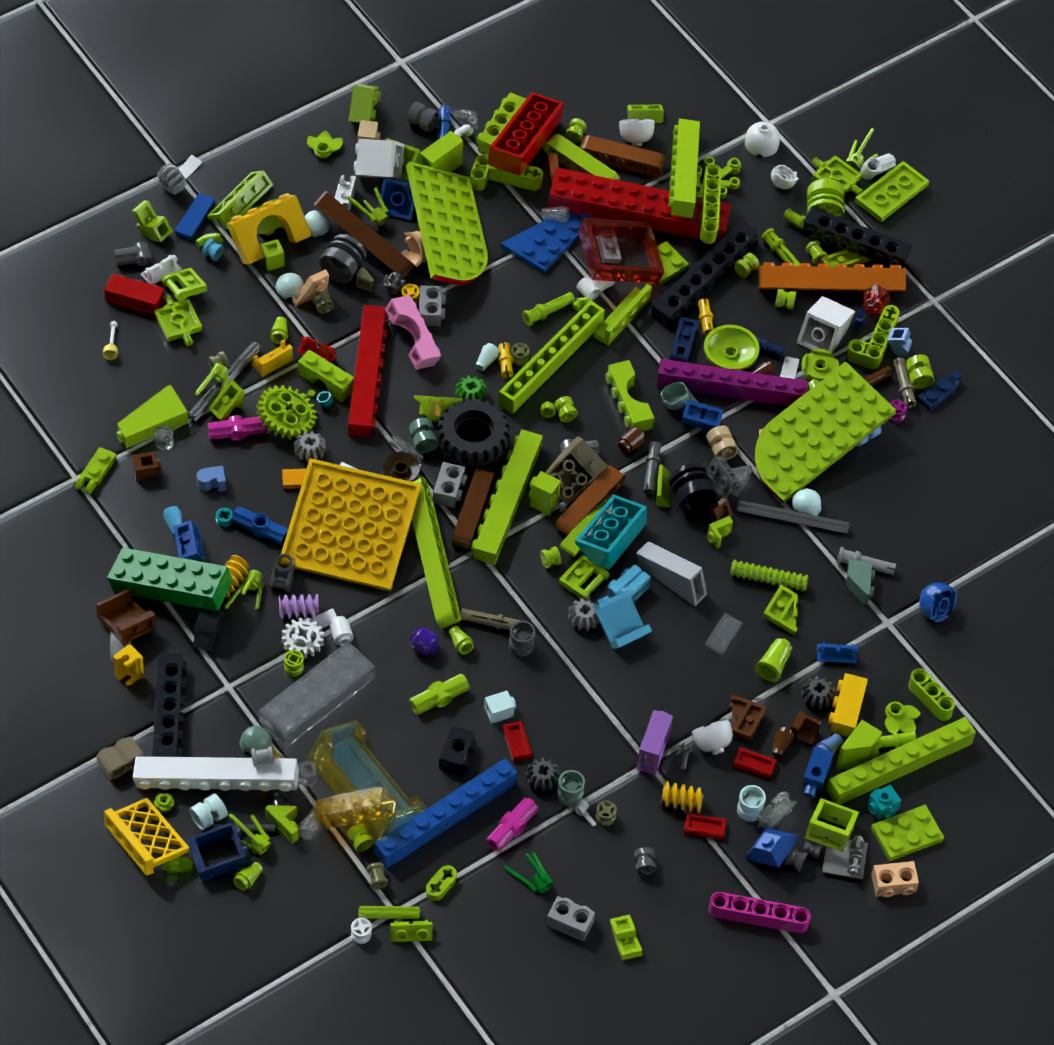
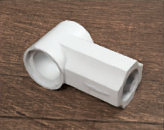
M889 153L877 158H869L860 168L862 178L870 180L875 175L896 167V159Z
M605 270L590 279L588 277L583 278L579 281L576 288L584 297H588L593 301L599 296L601 291L612 286L615 283V279L609 270Z

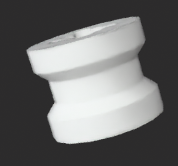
M357 918L351 925V937L356 943H367L372 936V925L366 918Z

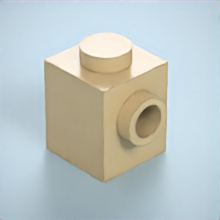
M361 120L357 143L359 139L380 140L381 132H378V122Z

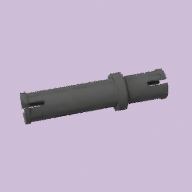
M651 442L649 444V454L646 457L647 469L643 493L651 496V492L652 495L655 494L658 466L661 463V444L659 442Z

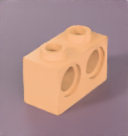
M914 861L874 865L871 876L876 897L916 893L919 881Z

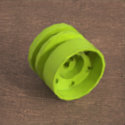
M820 179L808 186L807 215L811 207L844 218V188L842 184L832 179Z

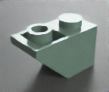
M849 559L846 587L863 604L867 605L869 597L873 598L874 586H871V581L874 582L875 570H872V562Z

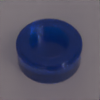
M858 309L853 323L854 326L861 327L866 313L864 309Z

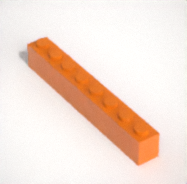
M765 262L764 265L759 267V289L904 292L906 290V269H902L900 265H890V268H883V265H872V268H865L863 264H856L854 267H847V264H836V267H829V264H818V267H813L810 263H800V266H793V263H782V266H775L773 262Z

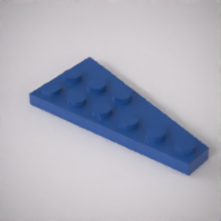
M562 211L502 242L501 248L544 274L597 218L590 217L589 214L580 213L579 215Z

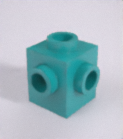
M889 785L881 790L876 789L870 794L868 809L871 814H875L878 820L884 817L889 818L899 810L902 800L892 786Z

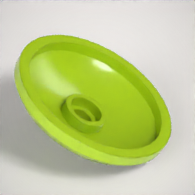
M723 325L713 329L707 335L704 342V352L707 359L714 366L740 371L750 367L757 360L759 343L754 334L746 328L737 325Z

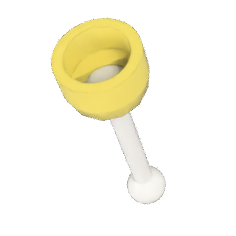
M116 321L110 323V344L104 346L103 357L108 360H114L118 356V349L113 344L115 328L117 327Z

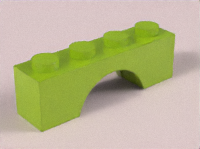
M627 360L608 365V372L605 374L608 384H611L613 397L617 398L618 409L624 415L625 426L629 427V429L632 427L640 428L642 431L653 429L654 416L649 404L634 400L627 392L634 386L635 372L630 361Z

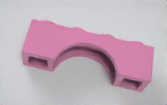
M410 295L391 299L385 310L392 324L402 326L412 334L415 345L408 355L415 369L435 366L441 357L440 350L435 345L432 335L424 323V319L417 310L415 302H413Z

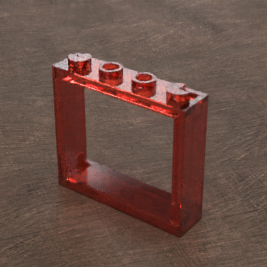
M583 218L578 232L591 280L659 283L664 274V268L650 222ZM594 236L642 239L650 267L601 265Z

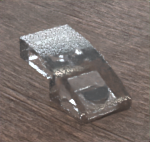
M725 613L705 645L723 655L743 623Z

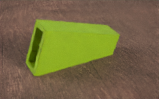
M168 385L117 423L118 432H116L119 442H123L126 448L188 423V413L173 387Z

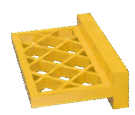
M148 798L115 812L112 808L104 811L106 828L146 876L154 873V867L189 852L188 845ZM146 806L149 811L148 813L140 812L138 809ZM124 815L132 816L130 821L123 820L120 817ZM135 817L146 818L144 823L134 821ZM149 819L158 820L159 825L148 824ZM131 827L142 828L141 833L132 832ZM146 829L156 831L155 835L144 833ZM166 832L169 833L170 836L169 838L159 836V833ZM142 839L152 841L151 846L142 844ZM156 842L167 843L165 848L155 846ZM170 844L181 847L177 850L169 849ZM152 852L162 853L163 856L154 859Z

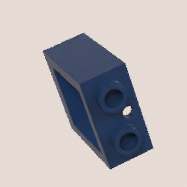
M233 822L186 839L201 882L248 866L246 859L250 857L246 845H241L240 840H243L240 828L235 829ZM232 837L239 856L205 868L199 849Z

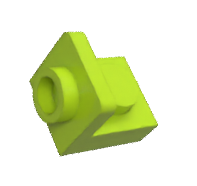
M730 516L709 524L707 538L716 548L720 547L722 537L727 536L732 530L733 521Z

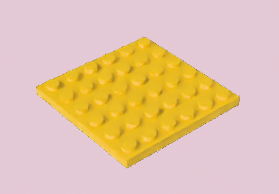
M310 458L281 554H289L295 558L296 564L294 569L391 591L421 490V484ZM285 557L282 559L281 565L288 567L290 561Z

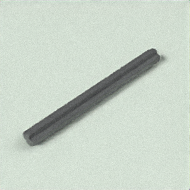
M252 342L230 366L227 373L230 378L227 384L230 380H234L261 350L260 344ZM223 380L216 382L188 413L189 419L197 421L218 397Z
M743 500L738 502L737 510L741 512L842 533H848L850 527L849 522Z

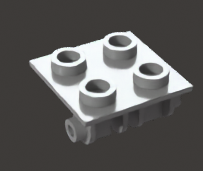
M857 835L854 839L848 840L844 852L826 847L822 872L863 880L868 843H864L863 837Z

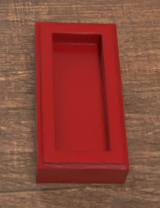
M522 721L502 725L512 761L532 758V751Z
M739 747L733 767L771 779L777 760Z
M687 813L684 834L724 840L727 819Z

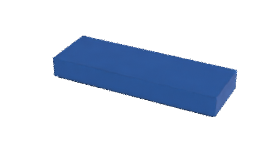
M198 193L175 229V235L192 240L215 204V198Z

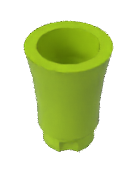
M777 638L762 659L755 665V670L761 678L770 682H776L780 679L782 670L792 650L788 640Z

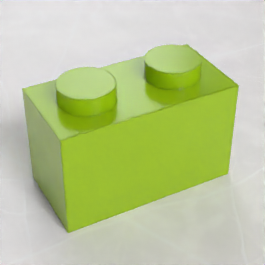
M540 471L537 477L534 476L530 482V506L550 516L559 503L561 480Z

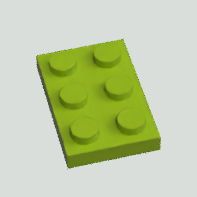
M926 804L871 826V830L889 862L944 840V836Z

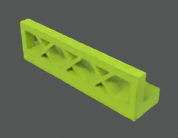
M264 170L251 172L207 217L209 220L218 219L224 229H228L226 223L231 222V218L234 216L243 215L273 186V183Z
M647 284L642 290L635 287L596 329L593 337L609 346L650 301L652 286Z

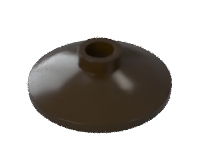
M394 452L384 459L382 472L384 476L412 482L419 475L420 464L418 459L408 452Z

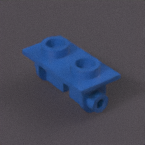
M824 642L817 644V662L857 663L856 654L858 653V646H854V644L836 645L825 644Z

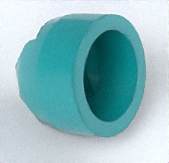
M323 391L318 394L317 401L322 407L327 408L332 405L333 397L329 391Z

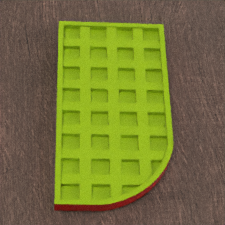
M409 161L406 169L431 279L456 285L473 282L485 270L488 262V253L470 177Z
M844 362L763 428L755 448V463L760 480L784 504L799 490L804 488L895 415L896 409L847 362Z

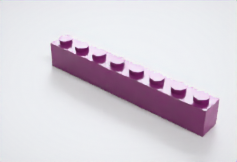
M667 359L660 360L657 387L665 388L674 382H683L689 392L788 407L807 393L808 381Z

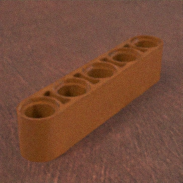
M589 135L583 137L580 145L582 150L603 164L651 176H660L666 162V157L661 153Z
M611 465L606 467L560 516L555 524V528L568 536L592 510L603 501L609 500L623 485L626 475Z

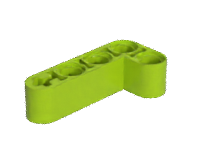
M486 154L477 156L471 170L470 181L472 189L475 191L485 189L488 180L532 191H537L542 187L543 171L540 168L528 165L521 175L512 174L511 172L488 165V155Z
M887 305L883 309L869 343L858 339L852 340L849 343L847 360L868 369H877L880 366L889 345L887 339L890 331L897 326L900 311L896 306Z

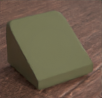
M362 266L356 275V286L373 293L374 279Z

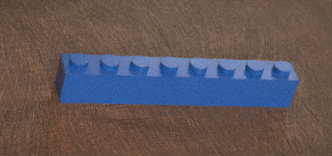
M506 758L376 841L374 843V855L384 864L386 869L515 786L517 784L518 772Z

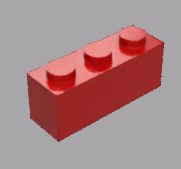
M113 273L104 289L105 301L155 315L154 310L161 308L164 302L163 297L165 296L164 288L158 285H151Z

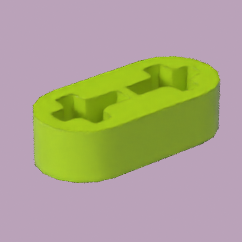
M450 865L443 866L426 885V895L430 900L438 901L442 899L457 881V871L454 867ZM450 873V874H451V878H450V877H447V878L444 880V874H445V875H448V874ZM439 886V892L435 891L432 893V889H436Z

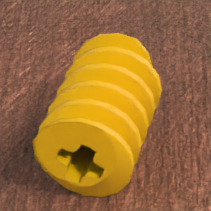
M232 555L229 561L225 563L233 579L225 598H229L230 593H233L235 590L234 587H238L239 582L244 580L243 576L246 577L248 575L246 569H249V564L238 555Z
M666 781L660 805L665 801V806L669 807L671 802H673L674 809L681 804L682 810H685L688 805L690 812L697 807V812L700 814L704 794H702L700 787H698L696 792H694L693 786H690L688 791H686L685 784H682L680 789H678L677 783H674L672 788H670L669 781Z

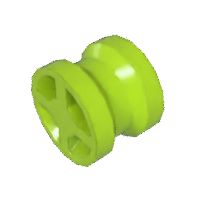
M556 546L551 547L550 550L544 549L540 551L541 560L546 569L554 564L556 566L561 565L560 552Z

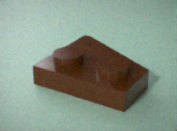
M732 695L733 735L751 741L768 711L767 706Z

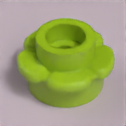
M160 793L156 796L154 805L160 812H168L174 806V800L171 794Z

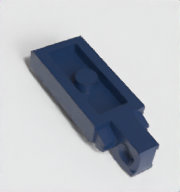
M955 371L950 377L945 375L922 392L917 400L928 410L932 411L956 392L959 386L958 383L961 382L962 374Z

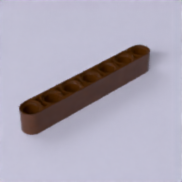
M326 190L314 203L316 207L358 240L394 272L400 273L404 280L415 269L416 265Z

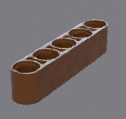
M476 468L453 534L452 545L471 550L494 483L495 472Z

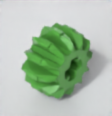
M468 375L467 379L461 378L460 382H457L455 395L456 398H463V402L467 399H470V401L480 399L482 402L486 398L487 386L484 384L483 379L478 380L477 376L470 378Z

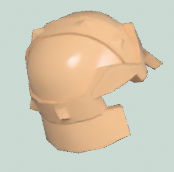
M404 232L408 236L405 238V242L408 243L411 251L405 249L401 254L416 265V267L421 263H425L427 259L421 232Z

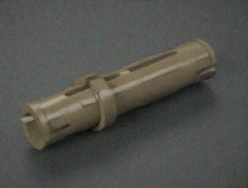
M897 358L899 364L896 359L893 361L900 384L899 391L907 408H912L911 402L914 407L917 404L913 393L914 387L909 379L905 359Z
M462 608L461 611L462 621L493 626L498 630L501 628L510 630L515 622L520 621L519 619L503 617L502 614L497 616Z

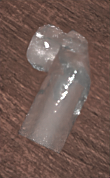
M467 109L453 110L454 119L468 118L470 124L477 123L478 121L476 112Z

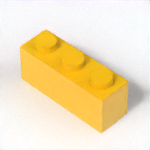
M845 673L844 679L839 680L836 691H839L840 694L839 697H834L832 705L833 708H836L835 713L831 712L828 724H832L830 732L849 737L854 731L868 679Z

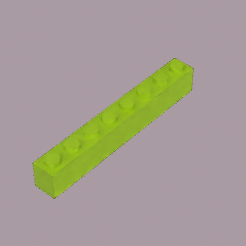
M679 118L678 125H674L668 207H671V215L693 217L696 200L700 121Z
M590 300L499 391L498 405L514 414L604 322L605 309Z
M521 429L519 436H515L513 442L514 449L509 451L507 457L509 462L503 466L501 472L503 477L501 480L498 479L495 487L497 492L495 495L492 494L489 505L491 507L489 510L486 509L483 520H485L484 524H480L478 528V539H474L472 543L473 559L493 565L496 564L541 451L543 435Z
M964 717L830 778L826 791L834 803L841 805L972 745L976 731L967 718Z

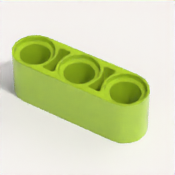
M913 670L908 684L910 691L936 718L941 721L949 720L955 707L953 698L925 670Z

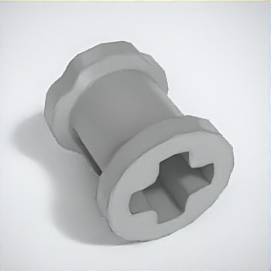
M272 746L262 750L251 749L254 767H257L258 764L271 763L272 765L275 763Z

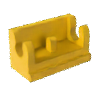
M285 340L280 341V347L258 359L257 355L253 357L252 366L262 377L293 360V347L290 344L286 346Z
M131 644L113 655L115 677L121 680L127 675L131 676V679L125 682L126 686L145 678L143 656Z

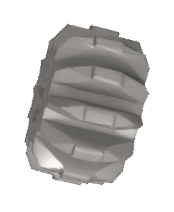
M168 163L164 165L157 173L158 181L170 194L176 195L180 193L187 185L186 178L179 168H176L173 164Z
M313 430L310 434L304 431L303 435H298L297 440L294 442L296 456H299L300 460L306 459L307 463L310 458L322 459L323 453L326 451L325 439L321 438L320 433L314 434Z
M583 598L580 599V602L574 601L573 606L569 607L568 615L569 621L572 622V627L578 626L579 631L585 628L587 632L590 627L595 629L597 623L600 622L593 606L597 605V602L591 603V599L584 601Z

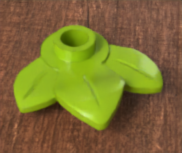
M326 130L317 138L313 136H308L307 138L308 146L314 150L315 155L319 158L329 157L332 152L339 150L343 143L342 138L332 139Z
M891 702L885 709L887 716L885 727L890 734L899 730L902 733L916 732V725L913 719L918 718L921 713L911 705L903 706L899 702Z

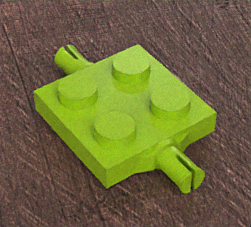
M837 156L825 162H822L817 157L813 158L812 164L819 167V169L812 175V180L832 179L843 185L844 194L850 190L857 195L862 193L863 189L855 185L862 178L860 172Z
M170 294L165 295L163 299L167 305L154 310V314L167 341L183 338L187 346H189V343L192 345L193 340L190 335L202 331V325L190 300L173 302Z

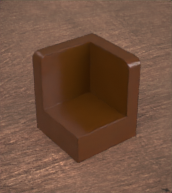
M800 711L791 726V730L794 732V739L811 746L820 731L821 721Z

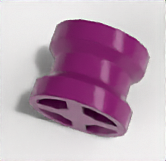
M896 399L890 402L896 409V414L888 420L893 423H900L905 419L907 406L903 401Z

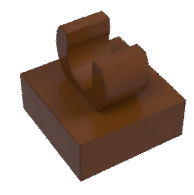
M725 498L720 499L707 508L714 522L733 515L728 499Z

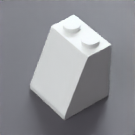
M359 139L355 147V153L357 154V161L354 162L353 166L355 175L401 179L405 144L397 141Z
M822 296L806 313L796 343L811 350L824 349L833 353L850 327L855 311Z

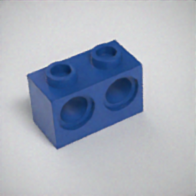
M687 400L681 423L710 431L720 425L724 410Z
M192 520L174 525L179 558L205 562L200 529Z

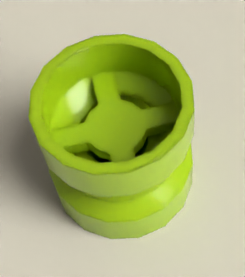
M578 118L572 119L569 128L565 132V138L572 143H579L587 129L586 123Z
M747 253L743 260H738L734 264V268L738 275L746 278L760 264L755 255Z
M778 289L775 307L785 306L787 309L793 310L796 292H785L783 289Z
M569 396L561 397L554 403L562 422H570L578 416L576 408L573 407L574 403Z
M290 650L284 656V671L291 677H297L303 673L304 657L300 651Z
M364 823L356 824L347 831V836L354 842L353 846L357 852L367 850L374 843L372 836L367 833Z

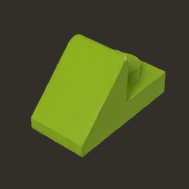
M230 380L208 409L218 419L224 421L235 407L243 408L245 391L233 380Z
M277 805L265 807L266 818L272 824H275V827L292 844L299 839V827L292 820L297 817V807Z

